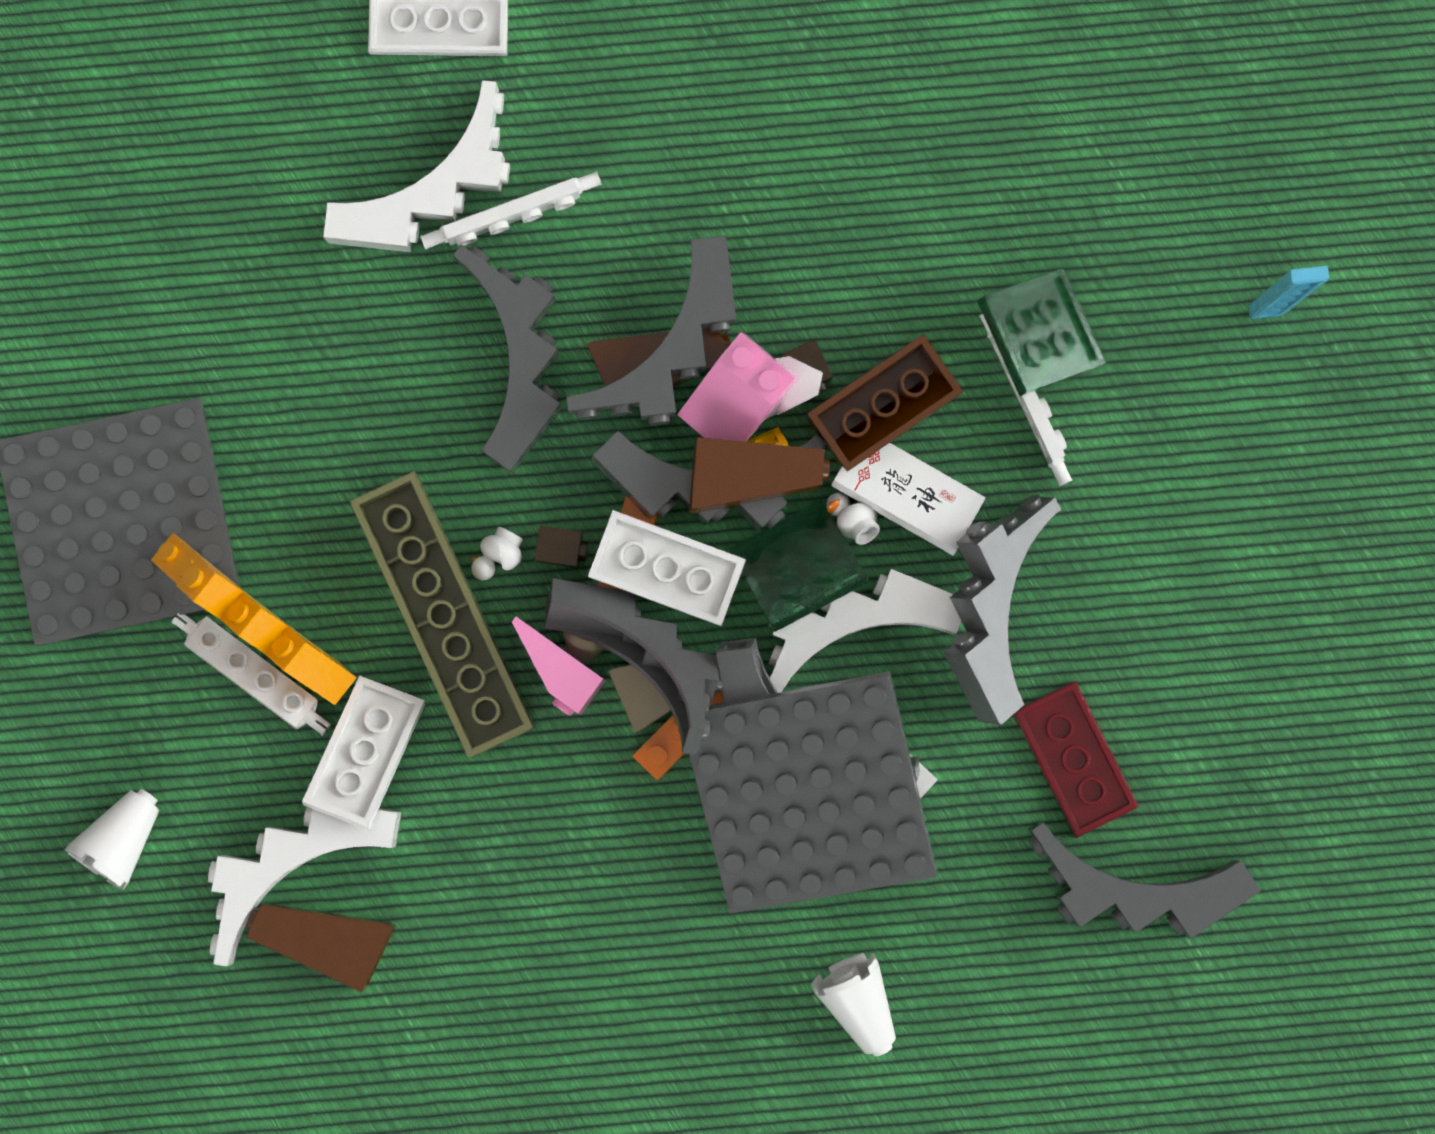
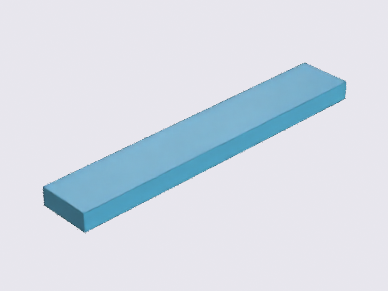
M1328 266L1288 271L1248 306L1249 317L1258 319L1283 316L1327 282L1329 279Z

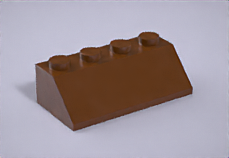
M922 334L807 413L806 420L815 433L826 443L825 447L848 472L962 394L963 390L924 334Z

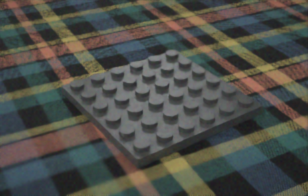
M201 398L0 440V471L35 646L174 618L178 616V613L179 615H188L207 611L193 602L176 586V583L151 561L160 546L166 542L172 533L183 539L203 558L240 587L203 400Z
M890 671L709 706L708 713L705 715V719L710 720L707 741L701 740L697 754H689L730 914L937 877L938 871Z

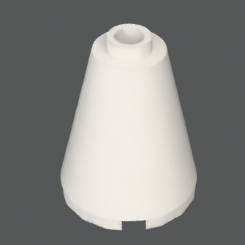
M140 789L137 793L130 790L70 842L65 851L69 852L68 854L96 875L99 874L104 878L107 877L106 881L120 890H124L128 885L159 813V809L154 806L158 800L143 789Z
M864 953L845 958L828 967L831 974L826 978L822 979L819 974L811 984L814 993L865 1054H873V1056H881L890 1051L896 1036L879 962L875 955L871 953L869 959L866 958Z

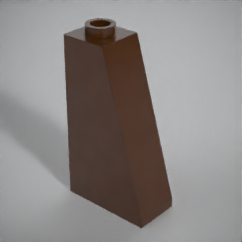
M708 328L702 329L706 371H700V376L708 373L730 346L731 341L727 332L723 334L709 333ZM669 332L588 343L589 351L604 385L607 386L623 378L640 366L662 344ZM679 374L672 375L673 388L694 378L679 379Z
M697 437L694 442L689 513H699L817 490L822 485V480H828L830 460L824 459L825 449Z
M266 903L261 905L260 909H253L245 927L250 929L246 938L363 992L366 990L396 925L386 921Z

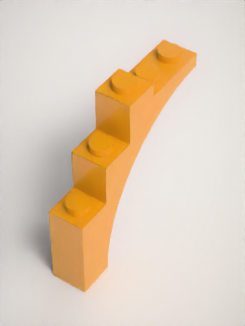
M172 533L151 559L193 602L219 618L236 635L263 652L284 672L333 705H336L357 678L339 661L317 647L251 597L176 534Z

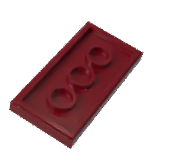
M1076 681L1021 707L1013 714L1074 838H1078L1139 807Z

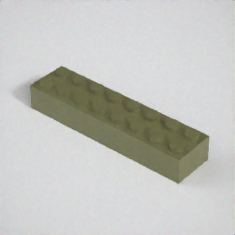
M413 471L351 500L352 508L468 758L476 757L535 729V725L419 475Z

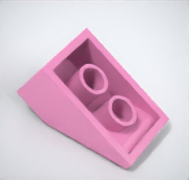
M740 332L716 361L677 415L704 438L747 442L799 379L750 337Z
M515 617L512 624L546 689L555 697L552 704L568 716H571L574 711L582 715L606 680L527 623Z

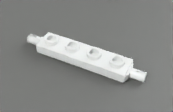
M597 171L580 178L575 177L444 225L439 230L421 235V239L425 249L444 242H449L450 245L457 243L458 247L460 245L466 246L477 241L476 236L490 232L491 235H495L508 230L510 223L521 219L523 223L537 220L543 216L542 212L554 207L556 211L567 209L575 204L574 200L580 198L579 194H582V191L602 184Z
M993 310L981 314L979 317L988 333L987 337L991 341L1047 460L1048 467L1052 469L1059 486L1072 481L1063 462L1065 461L1063 457L1066 456L1063 451L1067 448L1066 442L1059 429L1053 430L1048 419L1052 417L1051 410L1044 398L1039 399L1033 388L1037 385V381L1029 366L1024 368L1018 356L1022 354V349L1015 335L1009 336L1006 329L1000 328Z
M178 613V616L174 617L172 623L188 634L184 643L188 649L297 730L307 723L322 736L326 733V729L330 728L331 723L315 713L318 705V700L207 616L198 621V623L185 614L179 615Z

